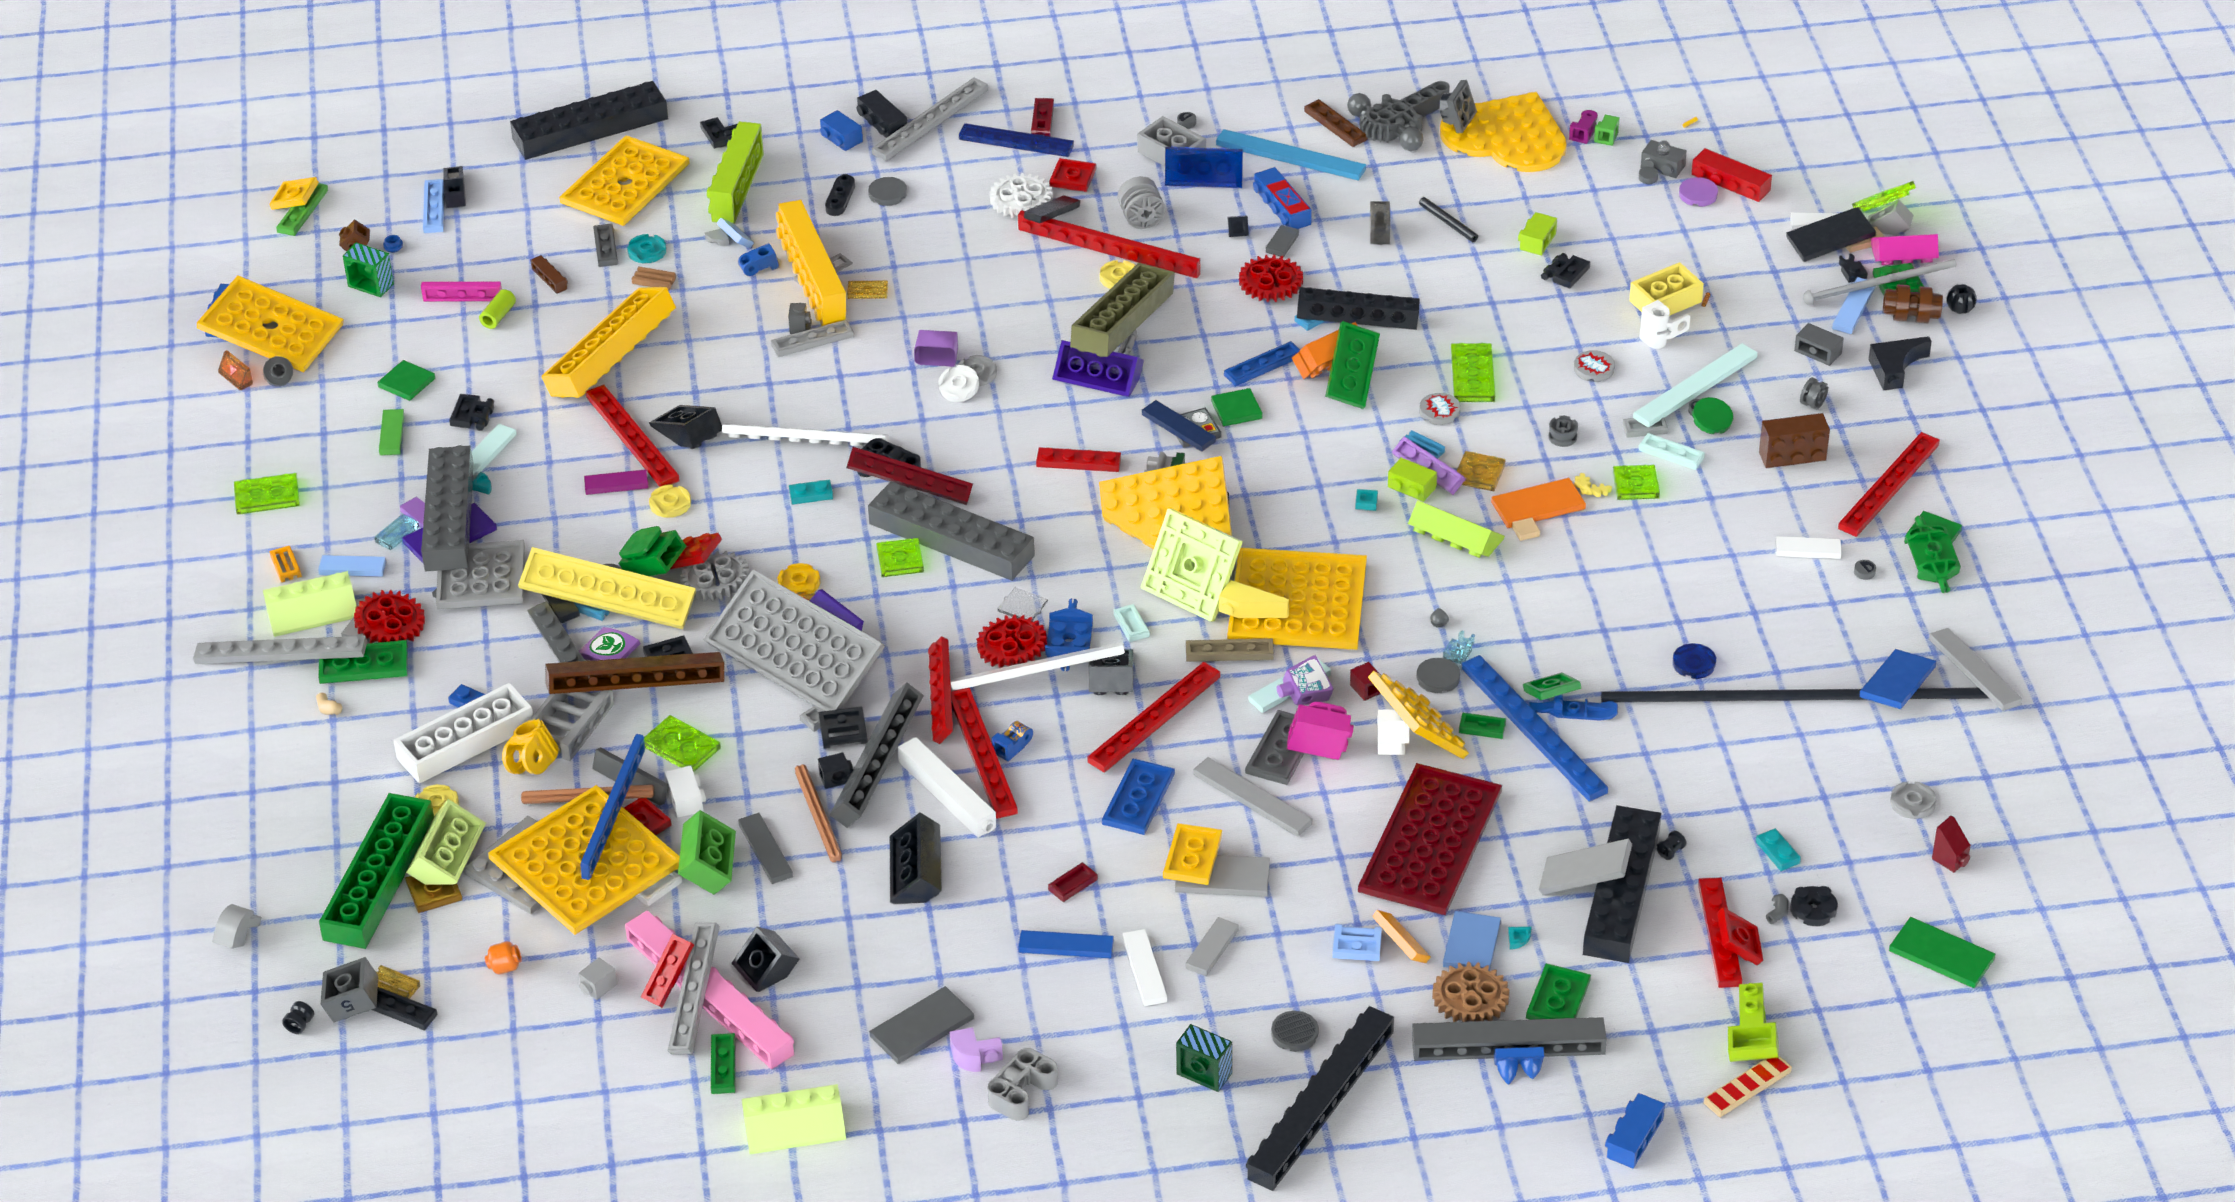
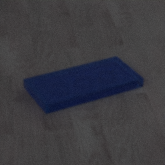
M1165 147V186L1242 188L1243 149Z

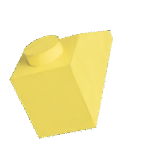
M1230 580L1219 595V612L1237 618H1287L1289 616V599Z

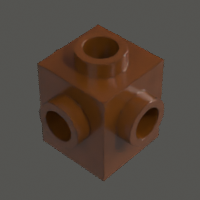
M354 219L347 227L341 229L339 233V246L345 251H348L356 242L367 246L370 240V229Z

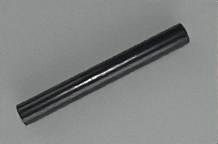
M1426 197L1420 199L1419 205L1472 243L1477 241V233Z

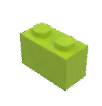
M1535 212L1532 218L1527 220L1524 230L1519 232L1520 250L1542 256L1556 235L1557 218Z
M1401 457L1388 471V487L1424 502L1437 488V472Z

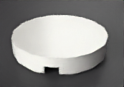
M957 365L956 368L950 367L946 369L938 381L942 396L952 402H962L972 398L979 388L977 373L974 369L964 365Z

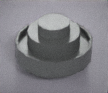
M281 356L270 358L263 367L264 379L272 386L281 387L286 385L293 376L292 364Z

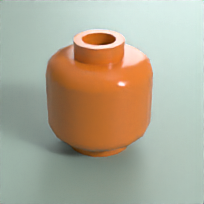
M509 941L490 946L488 955L485 956L487 968L492 969L496 974H504L516 970L522 960L518 946L516 944L513 945Z

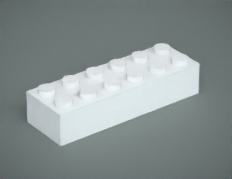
M508 683L394 739L397 759L420 784L510 739L518 726L533 717L532 707Z

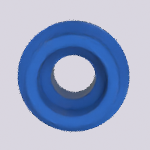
M389 235L384 239L383 247L386 251L397 252L403 247V241L398 235Z

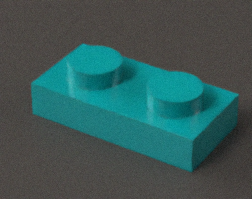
M830 480L789 485L792 505L833 499Z
M1776 828L1756 836L1758 846L1780 871L1800 864L1801 857Z

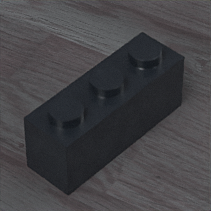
M874 90L857 97L858 106L856 109L858 114L866 119L884 137L887 138L907 124V116L879 91Z

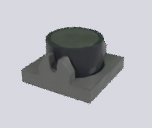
M1460 80L1452 93H1444L1440 99V114L1443 122L1449 125L1454 124L1456 133H1463L1477 113L1467 80Z

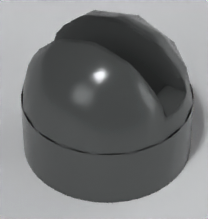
M1437 608L1430 616L1431 624L1435 627H1442L1449 622V617L1445 611Z

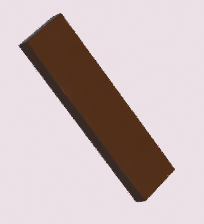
M1318 99L1304 106L1305 113L1350 146L1355 147L1368 140L1365 132H1362L1361 129Z

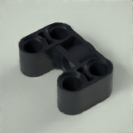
M882 438L872 439L862 448L872 453L921 467V459L918 454L907 451ZM857 472L861 477H870V475Z

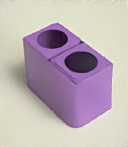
M919 330L914 348L915 362L919 365L954 367L958 353L957 332Z

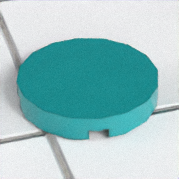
M649 234L638 235L629 241L627 253L629 258L635 262L642 264L653 263L662 259L666 254V242L658 235H654V237L649 236Z

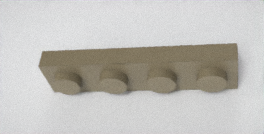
M1273 638L1186 640V662L1274 660Z

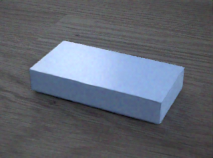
M723 218L719 219L717 222L718 226L738 244L747 248L753 246L754 242L734 223Z

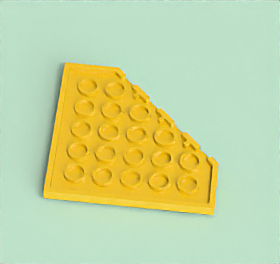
M1222 456L1099 482L1104 521L1116 525L1121 531L1131 537L1138 538L1143 544L1152 549L1155 547L1167 509L1170 508L1232 536Z

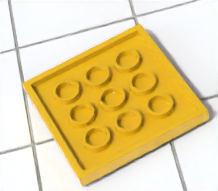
M1373 671L1368 676L1370 681L1414 733L1462 759L1469 754L1464 747L1465 742L1459 736L1452 733L1454 729L1447 722L1440 719L1442 715L1435 708L1429 706L1431 702L1423 694L1418 696L1412 688L1408 687L1406 689L1402 683L1397 680L1394 682L1385 673L1380 675Z

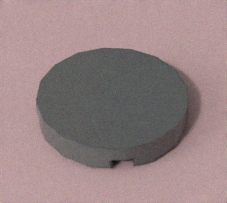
M895 177L879 178L869 185V198L871 201H876L882 206L896 205L901 202V199L906 198L907 186L904 181Z
M1430 658L1418 666L1416 678L1419 681L1420 687L1428 692L1442 693L1445 690L1449 692L1456 688L1460 682V669L1456 663L1449 659Z

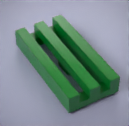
M1462 712L1459 733L1503 739L1506 718Z

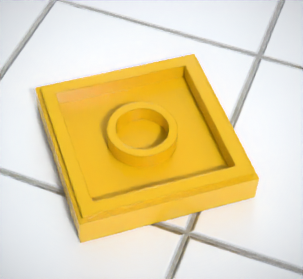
M310 177L284 181L269 204L271 209L306 205L319 183L317 178Z

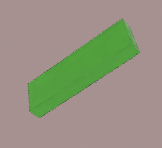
M404 409L383 410L379 443L380 455H400Z

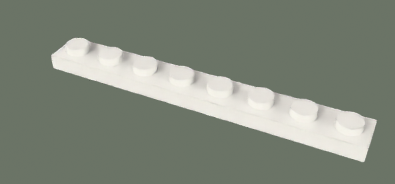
M740 424L722 425V433H728V437L740 438V434H747L750 439H760V436H768V440H781V437H789V441L801 442V438L809 439V443H821V440H829V444L842 445V441H849L851 446H862V442L868 443L875 438L889 441V435Z

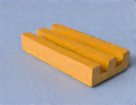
M290 545L269 551L281 583L285 582V578H289L290 581L293 580V576L297 575V578L302 577ZM283 552H287L294 570H290ZM276 554H279V557L282 561V564L286 571L284 573L282 572Z

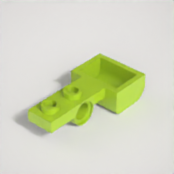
M1763 982L1739 984L1740 1025L1728 1026V1054L1730 1062L1779 1058L1776 1022L1766 1023Z

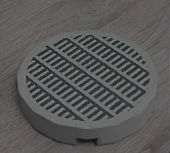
M1293 1010L1278 1015L1272 1022V1039L1282 1049L1285 1047L1294 1052L1306 1050L1315 1044L1319 1034L1317 1021L1303 1011Z

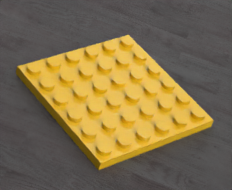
M1240 548L1235 581L1289 599V616L1287 618H1237L1230 615L1227 639L1273 638V644L1358 650L1367 555Z
M597 785L488 852L489 859L574 935L679 867L680 856L621 806L591 879H582L580 863L609 797Z

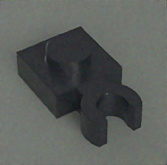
M1849 254L1848 259H1844L1842 255L1839 256L1841 272L1848 283L1855 282L1857 277L1867 279L1868 275L1860 261L1854 262L1855 257L1853 254Z

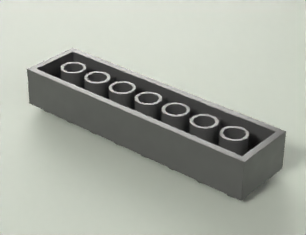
M471 445L429 449L421 549L425 572L468 568L474 464Z
M892 481L868 505L870 525L1011 581L1015 579L1035 556L1033 536Z

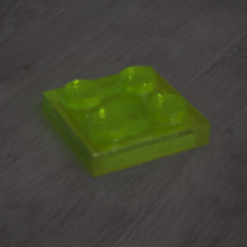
M1655 465L1613 466L1617 500L1659 499L1660 491Z
M918 538L876 543L881 577L924 572Z

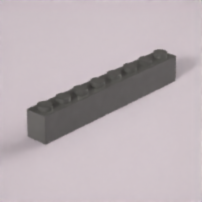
M907 682L892 695L830 813L831 817L846 828L862 816L924 696Z
M1604 1017L1412 1023L1414 1061L1494 1058L1495 1049L1544 1047V1057L1605 1055L1607 1038Z

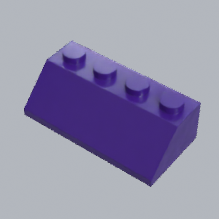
M1061 340L1052 380L1130 397L1140 379L1144 360L1118 352H1112L1108 357H1100L1095 353L1081 352L1076 348L1070 347L1069 341Z

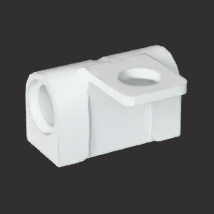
M1659 300L1642 307L1640 339L1651 348H1664L1667 345V339L1674 338L1689 330L1690 315L1685 314L1675 320H1671L1668 307ZM1685 321L1684 326L1681 329H1677L1678 325Z
M1377 710V754L1404 755L1405 743H1409V726L1395 710Z

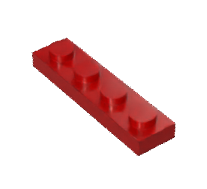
M1039 447L1036 467L1119 472L1121 452Z

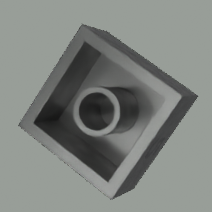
M363 957L323 972L320 1004L333 1023L376 1008L378 974L367 958Z

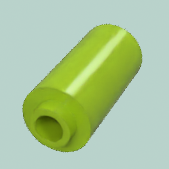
M506 289L500 290L479 315L481 324L486 328L494 329L516 303L514 294Z

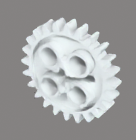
M1014 173L1013 177L1006 175V180L1000 178V183L994 182V186L991 187L990 204L993 205V209H997V213L1003 212L1004 216L1010 214L1011 218H1014L1015 215L1018 216L1021 210L1026 211L1053 200L1052 187H1049V182L1045 183L1044 178L1039 180L1038 175L1034 178L1031 174L1024 176V173H1021L1020 176Z

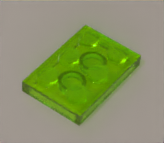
M1914 181L1854 202L1852 206L1853 208H1862L1864 212L1910 195L1909 191L1915 189L1916 186Z
M297 473L234 481L237 515L300 506Z
M669 715L644 736L645 748L680 768L691 766L693 772L721 749L719 741L672 715Z

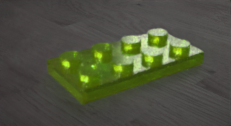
M1451 343L1453 396L1459 402H1495L1492 344Z

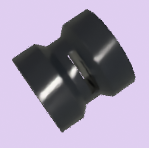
M296 1001L292 1005L290 1013H287L282 1019V1024L289 1032L301 1034L306 1028V1023L310 1022L314 1017V1010L307 1003Z

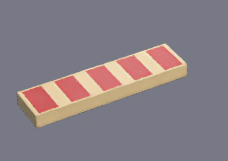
M1780 1056L1779 1058L1764 1059L1704 1097V1104L1721 1118L1790 1074L1792 1066Z

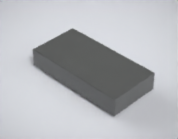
M1281 225L1267 244L1266 253L1284 257L1299 236V229Z

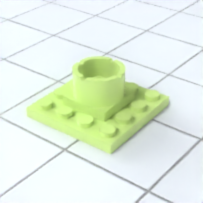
M1167 509L1141 589L1211 622L1215 621L1219 611V595L1230 580L1243 541L1177 510Z

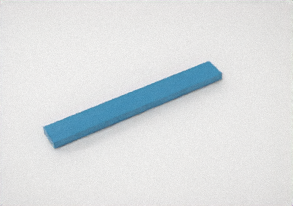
M1223 129L1216 139V145L1358 181L1366 170V164L1226 129Z

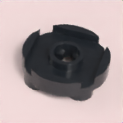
M1827 886L1798 887L1791 898L1790 911L1794 918L1797 919L1799 917L1804 920L1803 924L1823 926L1828 924L1831 918H1835L1838 908L1837 899ZM1811 904H1815L1818 906L1817 908H1813Z

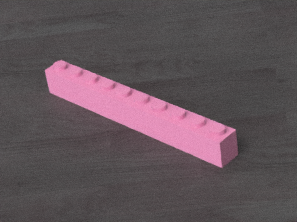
M648 910L625 924L627 940L655 965H657L672 934L676 935L672 929H668L663 925L659 917H654ZM687 961L685 962L684 968L676 982V984L680 988L682 986ZM711 967L702 1008L730 1033H735V1037L770 1069L777 1067L794 1055V1040L792 1036L779 1028L774 1019H769L759 1006L753 1005L744 993H740L735 989L732 982L725 980L715 967Z

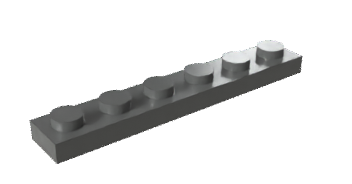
M547 601L527 610L533 623L559 663L585 661Z

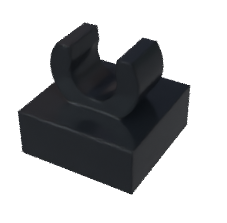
M1247 215L1227 217L1229 237L1249 236Z

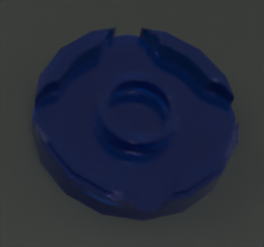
M1684 644L1673 653L1672 665L1675 671L1684 677L1688 675L1692 679L1705 678L1713 673L1717 657L1709 647L1702 644Z

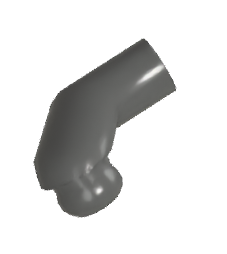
M1783 894L1774 895L1772 901L1775 902L1773 904L1775 909L1766 914V919L1770 924H1774L1788 914V898Z

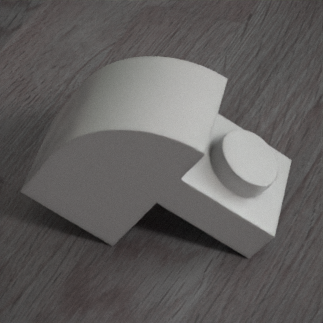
M230 904L223 910L217 921L212 942L229 948L242 947L245 944L248 928L260 926L262 917L254 915V911Z

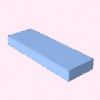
M322 555L318 571L319 575H332L348 571L349 576L383 577L386 558Z

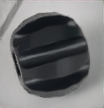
M1957 284L1948 291L1946 301L1951 311L1957 314L1968 313L1975 307L1977 296L1972 287L1966 284Z

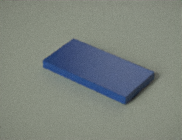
M1895 649L1860 690V697L1902 709L1936 668V660Z
M1132 758L1102 818V825L1145 835L1175 775V768Z

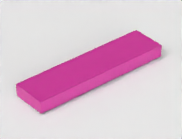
M501 281L421 282L423 302L491 301L502 290Z

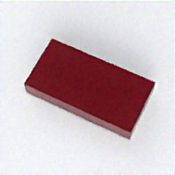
M1082 862L1049 883L1048 890L1062 902H1065L1097 881L1098 874Z

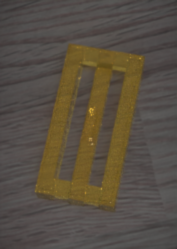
M887 280L848 281V299H883L888 297Z
M380 965L378 967L379 971H376L378 974V987L410 999L420 987L419 980Z

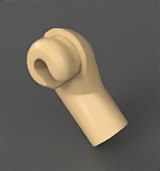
M326 693L316 695L321 713L338 715L342 712L341 703L328 700Z

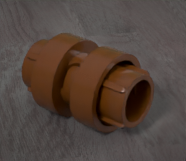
M1897 284L1896 290L1887 289L1884 292L1883 313L1893 315V321L1906 322L1907 316H1915L1916 323L1928 324L1930 318L1939 319L1941 317L1943 295L1933 293L1932 287L1919 286L1918 292H1910V285Z

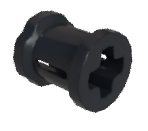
M1673 830L1665 841L1657 844V852L1666 860H1671L1674 857V853L1686 846V839L1680 832Z

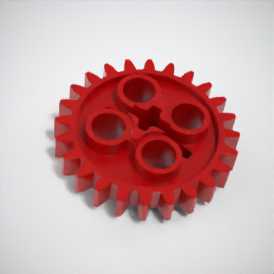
M1265 255V258L1262 259L1257 256V260L1250 259V263L1245 262V267H1241L1239 286H1241L1242 291H1245L1246 295L1251 294L1252 299L1259 297V301L1265 298L1267 302L1270 299L1277 302V299L1280 298L1285 301V296L1292 298V293L1298 294L1299 287L1303 285V271H1301V266H1296L1297 262L1290 263V258L1283 260V256L1276 258V255H1273L1272 258H1269L1268 255Z
M381 590L380 595L373 592L372 598L365 596V601H359V606L355 608L354 621L355 628H358V634H363V636H366V639L370 638V643L407 639L413 642L414 636L419 637L420 631L424 629L425 616L424 609H421V603L416 604V598L409 600V594L401 596V591L393 594V591L390 590L388 594H385Z
M1016 614L1012 618L1005 615L1004 620L996 618V623L990 621L989 627L983 626V632H979V638H976L980 658H984L985 663L991 662V667L998 664L999 668H1003L1004 665L1008 667L1027 663V661H1035V657H1041V652L1045 651V645H1047V635L1044 626L1040 625L1038 620L1033 622L1032 617L1025 619V615H1022L1020 618H1017Z

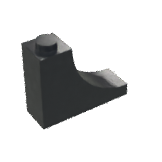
M1929 336L1870 344L1868 360L1883 391L1903 388L1905 368L1914 361L1930 357L1932 341Z

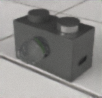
M1650 140L1642 151L1640 168L1653 167L1662 171L1661 174L1677 178L1685 167L1687 150L1670 146L1669 142L1665 140L1660 142Z

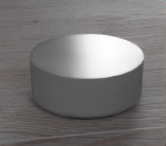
M1653 167L1641 168L1639 170V180L1644 184L1657 182L1658 170Z

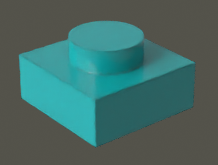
M1357 489L1355 509L1376 511L1378 490Z

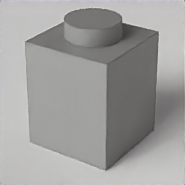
M600 957L578 973L581 991L596 1000L617 985L615 968Z

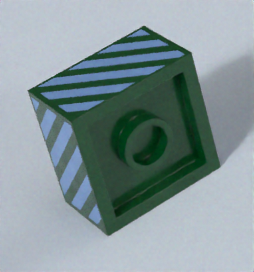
M1190 1024L1176 1042V1074L1219 1092L1232 1075V1041Z

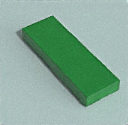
M735 1033L711 1034V1094L735 1093Z

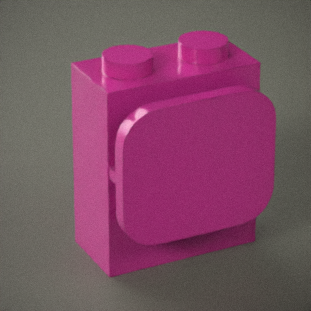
M1313 702L1309 706L1299 704L1288 732L1287 749L1339 760L1341 753L1347 750V738H1351L1354 725H1350L1351 715H1347L1345 708L1323 702Z

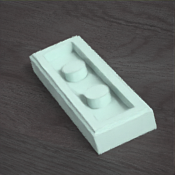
M1647 433L1639 444V451L1694 470L1698 468L1705 457V452Z

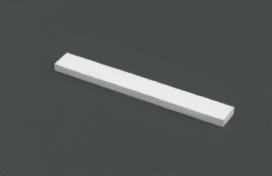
M1123 642L957 677L951 679L952 690L955 691L1121 655L1125 653Z

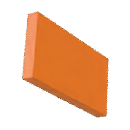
M1570 478L1491 497V503L1507 529L1512 528V522L1533 518L1536 522L1586 509L1585 501Z

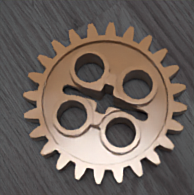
M1467 962V966L1463 967L1461 963H1458L1457 969L1449 966V972L1442 970V975L1436 977V983H1433L1432 999H1434V1006L1438 1007V1013L1445 1012V1019L1452 1016L1453 1022L1462 1020V1022L1484 1021L1486 1019L1493 1021V1016L1500 1018L1501 1012L1506 1011V1005L1509 1004L1510 990L1507 988L1508 982L1503 981V975L1497 976L1496 969L1489 971V965L1480 968V963L1478 962L1475 967H1472L1471 963Z

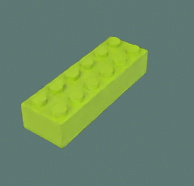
M739 121L736 129L732 131V138L727 142V150L723 152L722 161L717 165V173L712 177L711 187L707 188V198L710 200L708 213L711 214L712 222H718L720 218L734 224L764 155L760 123Z

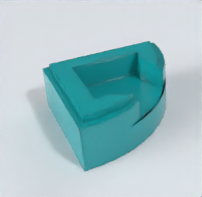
M480 472L473 480L472 490L489 495L492 490L491 481L485 473Z
M1532 926L1508 927L1510 950L1520 948L1528 943L1531 938Z

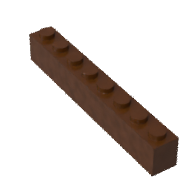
M720 652L545 664V684L549 694L724 682V660Z

